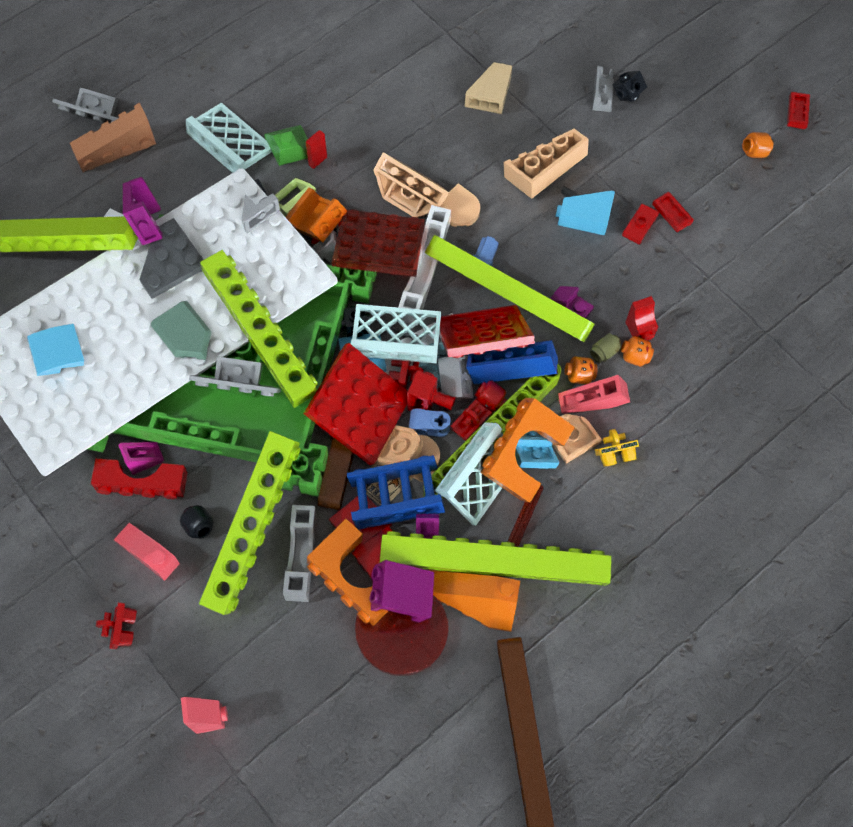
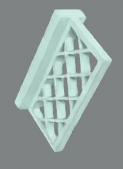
M223 103L218 104L197 118L190 116L186 119L187 134L232 173L241 168L247 169L272 152L267 141ZM222 111L226 114V117H217L215 114ZM208 121L212 122V125L203 126L201 123ZM214 122L226 123L225 127H215ZM228 123H235L239 125V128H228ZM213 133H225V137H216ZM227 133L239 134V137L227 138ZM241 134L250 135L252 139H241ZM226 144H238V149L229 148ZM240 144L252 145V150L240 149ZM254 145L263 146L265 149L254 150ZM240 155H251V158L244 161L240 158Z
M356 304L351 345L368 358L437 363L441 311ZM360 311L370 312L373 317L364 322L360 318ZM385 313L391 314L394 317L387 324L380 318ZM406 315H411L415 319L409 326L401 320ZM427 317L436 318V323L428 328L423 320ZM377 320L383 327L374 333L368 326ZM399 322L404 329L395 335L390 327ZM420 324L425 331L417 337L411 329ZM364 328L371 335L366 340L357 339L358 333ZM387 331L392 338L386 342L381 341L377 336ZM408 332L414 340L410 343H403L399 338ZM429 334L434 339V346L424 345L421 339Z
M484 422L435 489L437 494L445 497L475 526L502 489V487L490 479L488 483H482L480 473L483 469L481 468V458L484 455L490 456L493 452L494 440L503 436L502 428L497 423ZM471 472H476V484L469 485L468 476ZM489 486L488 497L482 499V487ZM469 488H476L477 500L469 501ZM460 489H463L464 501L458 502L454 498ZM477 503V512L472 516L470 514V504Z

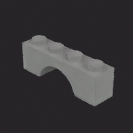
M292 505L290 553L283 587L285 601L309 602L311 571L307 568V556L314 550L317 521L315 506Z

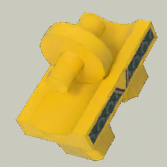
M615 429L609 430V436L603 438L604 444L611 443L612 446L595 449V454L600 456L604 467L617 464L614 453L617 451H621L623 462L636 460L635 447H639L638 440L620 444V440L626 439L625 433L618 434Z

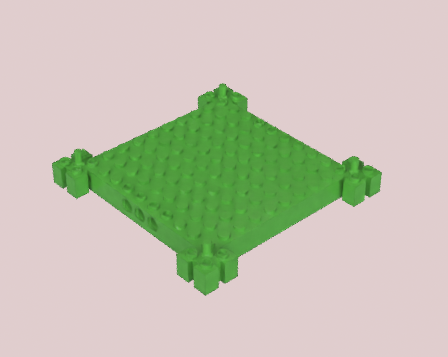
M337 248L333 259V266L327 265L337 277V284L277 323L282 330L281 336L283 339H288L294 348L292 352L296 358L300 357L306 366L304 369L308 375L312 374L318 383L316 390H318L330 370L342 326L344 309L347 308L350 294L353 301L368 304L370 302L373 290L372 282H375L378 271V255L361 252L359 258L353 256L352 250ZM270 341L266 345L269 347H273L277 343L274 341ZM250 342L227 356V358L263 363ZM283 358L278 363L286 364L289 360ZM263 363L260 385L280 388ZM216 364L198 376L214 378ZM292 376L289 380L297 382L301 378L299 376ZM191 380L112 432L114 434L257 463L268 434L272 431L300 442V454L296 461L293 460L290 467L292 470L291 476L287 482H284L282 490L292 491L295 485L299 486L302 494L316 497L319 496L322 484L321 472H325L329 456L327 446L310 443L315 423L303 413L312 398L294 408L282 389L281 392L274 393V396L261 395L259 390H252V393L239 392V387L231 386L230 390L218 389L217 384L209 383V387L197 386L195 381ZM109 436L95 443L88 450L103 453ZM278 453L274 457V462L276 465H280L283 461V456L281 453Z

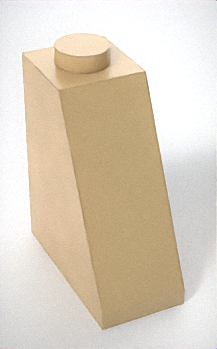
M494 62L466 91L465 107L502 114L511 81L512 66Z

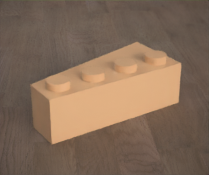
M572 129L553 138L552 142L548 144L542 143L529 153L519 154L517 159L505 161L504 178L532 199L588 155V138L576 129Z

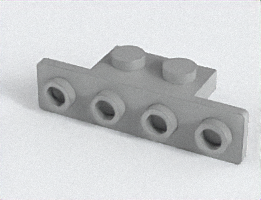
M81 87L75 105L57 99L52 101V103L58 105L59 110L70 112L71 109L76 111V115L86 118L87 115H91L93 120L102 123L105 120L113 122L118 119L114 117L118 103L117 98Z
M217 356L214 378L190 375L189 380L195 381L197 386L209 387V383L217 384L218 389L230 390L231 386L239 387V392L252 393V390H259L261 395L274 396V393L281 392L279 387L260 385L263 363Z

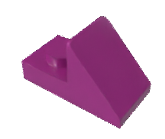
M560 286L550 297L551 300L585 319L594 309L593 305L577 295L578 287Z
M416 514V534L424 535L423 538L433 539V536H439V514Z

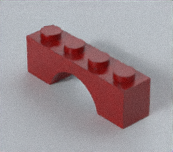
M95 459L91 485L98 493L105 495L116 492L123 496L141 494L147 498H154L157 495L163 496L166 499H177V497H184L188 472L184 465L162 463L152 475L145 478H132L124 474L118 460Z

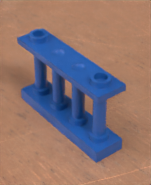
M434 455L421 456L418 459L369 469H357L347 473L351 486H357L359 510L351 512L355 527L360 530L415 519L416 514L445 513L441 494H434L431 471L438 469ZM422 473L425 497L412 499L409 476ZM400 478L403 501L390 504L387 480ZM378 482L381 505L368 508L366 484Z

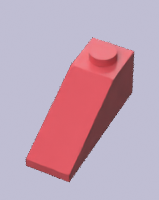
M619 375L558 393L562 414L610 409L630 403L627 383Z
M130 523L114 539L115 542L164 581L180 564L172 553Z
M192 697L181 698L183 722L196 734L225 728L224 721H228L226 706L222 707L219 700Z

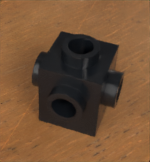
M640 71L625 72L612 84L620 101L629 100V102L638 99L639 94L647 88Z
M356 306L344 309L341 327L342 330L346 329L347 337L353 336ZM360 311V318L366 322L370 319V314ZM364 328L358 333L357 337L368 334V331Z

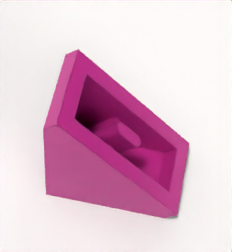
M157 442L119 444L124 461L133 475L164 461Z

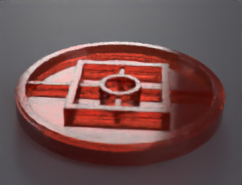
M434 595L432 616L421 622L412 621V616L388 611L373 626L370 622L364 623L357 615L355 623L356 641L362 655L373 667L390 675L408 676L424 671L437 661L447 642L448 619L443 606Z

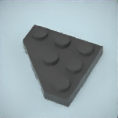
M174 218L158 226L163 238L151 242L139 279L151 299L202 271L200 262L204 259Z

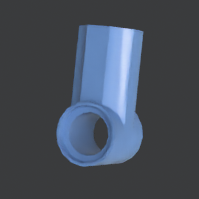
M482 237L477 252L473 256L492 266L499 243L492 237Z

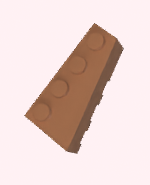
M140 103L134 105L135 109L129 113L124 111L119 114L117 120L101 124L98 131L94 132L91 130L70 142L82 172L92 170L95 167L110 163L124 156H129L134 152L147 149L156 144L149 121Z

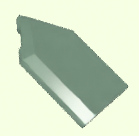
M181 301L151 322V327L175 357H193L199 360H206L212 332L187 301Z

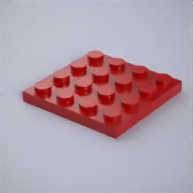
M517 305L441 316L439 335L448 357L461 358L467 354L481 355L486 351H504L510 347L524 348L529 344H535L534 335Z
M347 343L343 346L303 414L368 465H374L407 406L408 391L353 345Z

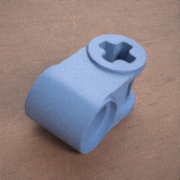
M413 409L410 413L409 428L414 429L419 435L445 437L450 432L451 421L449 415L443 411Z

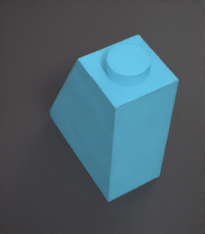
M615 191L565 197L563 204L557 207L555 217H559L558 225L605 235Z

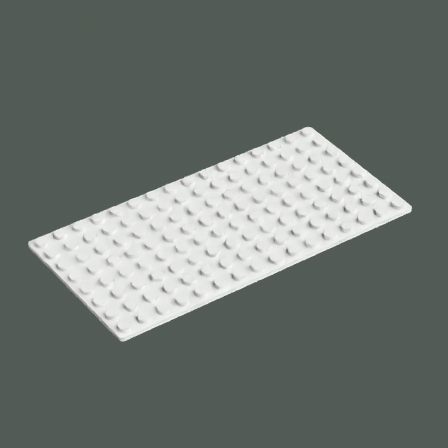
M242 168L155 221L160 226L174 218L203 259L222 249L227 256L231 255L236 263L235 268L238 273L242 272L248 281L246 285L249 289L253 288L259 297V300H257L261 306L265 305L271 315L269 318L272 323L280 322L338 282L333 272L280 211L249 233L245 232L242 222L245 195L255 204H258L262 198L268 196ZM138 238L133 250H107L0 316V415L43 476L49 475L191 381L189 380L190 375H200L215 365L217 356L227 357L249 342L202 271L151 299L139 280L151 243L142 245ZM224 274L221 278H228L230 275ZM234 291L232 294H233V295H239V294H241L242 292H241V291ZM181 301H187L212 332L206 360H199L193 357H175L151 327V322ZM247 307L243 311L251 312L253 308ZM74 324L84 358V365L61 368L60 373L37 376L27 336L45 329ZM263 324L255 326L256 329H263L265 327Z

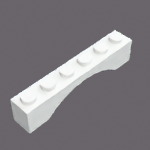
M431 205L415 266L409 282L403 291L398 308L423 310L438 264L436 259L424 252L434 235L445 240L451 221L450 209ZM406 315L401 319L409 324L415 321L411 315Z

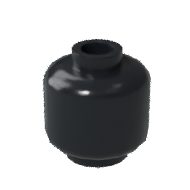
M190 506L183 511L180 517V525L189 537L202 539L212 531L213 518L203 506Z

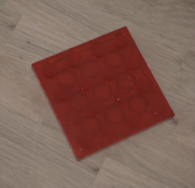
M354 209L347 210V213L342 216L333 253L332 266L416 277L425 219L363 212Z

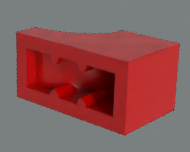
M652 296L632 302L625 321L632 337L637 336L650 341L657 332L658 325L654 314L655 302Z

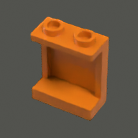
M308 187L287 214L286 219L298 232L324 243L347 213V210L337 199L333 198L330 201L322 198L314 189Z

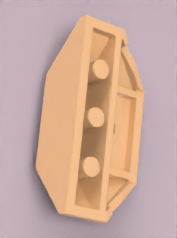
M384 152L374 168L382 198L414 218L429 214L431 205L442 207L449 194L438 183Z

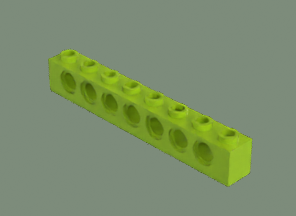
M222 249L200 262L202 272L292 406L295 408L312 398L317 391L316 386H318L316 379L312 374L308 375L304 370L306 366L300 357L296 358L292 352L294 348L290 341L283 339L281 336L282 330L276 322L272 323L269 318L271 315L266 306H261L257 301L259 297L253 288L249 289L246 285L248 281L242 272L238 273L236 270V263L232 256H227ZM224 274L230 275L228 278H221ZM234 291H241V292H242V293L239 294V295H233V294H232ZM247 307L253 308L251 312L243 311ZM258 324L265 325L263 329L255 328ZM270 341H274L277 343L273 347H269L266 345ZM283 358L289 360L286 364L278 363ZM292 376H299L301 378L297 382L289 380Z
M272 431L269 432L199 602L200 605L222 615L230 614L231 611L233 612L239 602L237 598L239 591L244 589L248 577H246L248 569L252 568L257 556L255 552L257 547H260L264 542L266 525H270L273 520L274 512L272 511L275 503L278 504L282 498V486L291 476V464L293 460H297L300 454V442ZM278 453H281L283 456V461L280 465H276L274 462V457ZM271 474L274 477V483L268 487L265 480ZM260 496L265 498V505L262 508L257 506V499ZM251 517L256 520V527L253 530L248 526V521ZM242 539H245L248 544L245 551H242L239 547ZM233 560H235L239 565L238 571L236 573H234L230 568L231 562ZM224 582L228 583L230 587L228 594L222 591V584Z

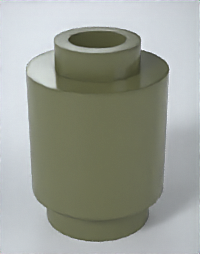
M606 334L592 345L590 355L598 363L606 362L621 350L620 338L615 334Z

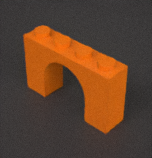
M525 398L518 404L515 416L507 422L505 426L506 431L495 442V449L484 460L482 464L483 469L480 472L519 500L529 503L532 501L541 483L518 466L515 457L518 441L524 434L535 431L552 444L564 446L575 428L535 398Z
M345 519L307 556V568L315 576L319 574L325 580L324 584L332 592L336 590L341 595L340 599L347 607L353 606L358 611V617L364 623L370 622L374 626L388 610L371 611L369 597L372 587L358 588L352 586L343 578L340 571L343 560L362 542L363 536L352 523Z

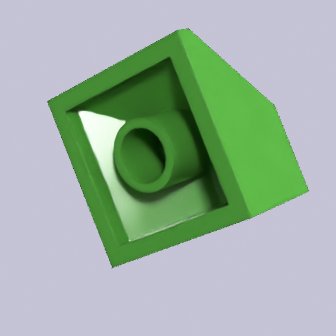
M301 125L264 135L279 166L308 158L306 150V140L308 138Z

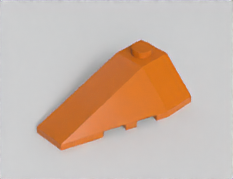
M429 570L434 572L433 598L461 611L462 614L472 617L488 628L511 632L520 580L498 576Z

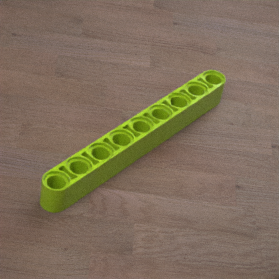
M436 235L432 237L424 252L584 343L595 325L584 317Z
M557 365V374H554L555 376H536L527 380L485 423H497L502 428V434H504L506 431L505 426L510 419L504 418L503 415L509 414L514 417L519 404L517 401L535 398L540 402L558 384L561 375L560 365ZM538 386L541 388V390L537 391L534 390L532 387ZM479 429L431 475L433 487H438L444 479L443 474L449 472ZM496 438V439L494 440V442H493V448H494V444H495V442L497 441L498 438Z

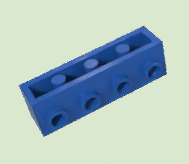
M552 340L529 344L524 348L510 347L504 351H486L481 355L468 354L466 368L473 384H481L483 381L487 383L491 380L496 382L557 374L558 356Z

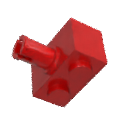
M417 371L407 392V410L425 409L430 411L433 404L452 410L456 397L439 392L437 389L438 378L433 374Z

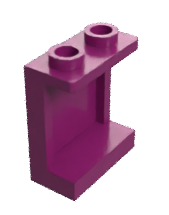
M138 177L123 183V215L142 245L162 239V232L151 215L161 211V207L144 178Z
M388 560L375 565L371 575L373 587L369 597L371 611L384 609L412 616L411 620L416 622L431 618L434 572Z

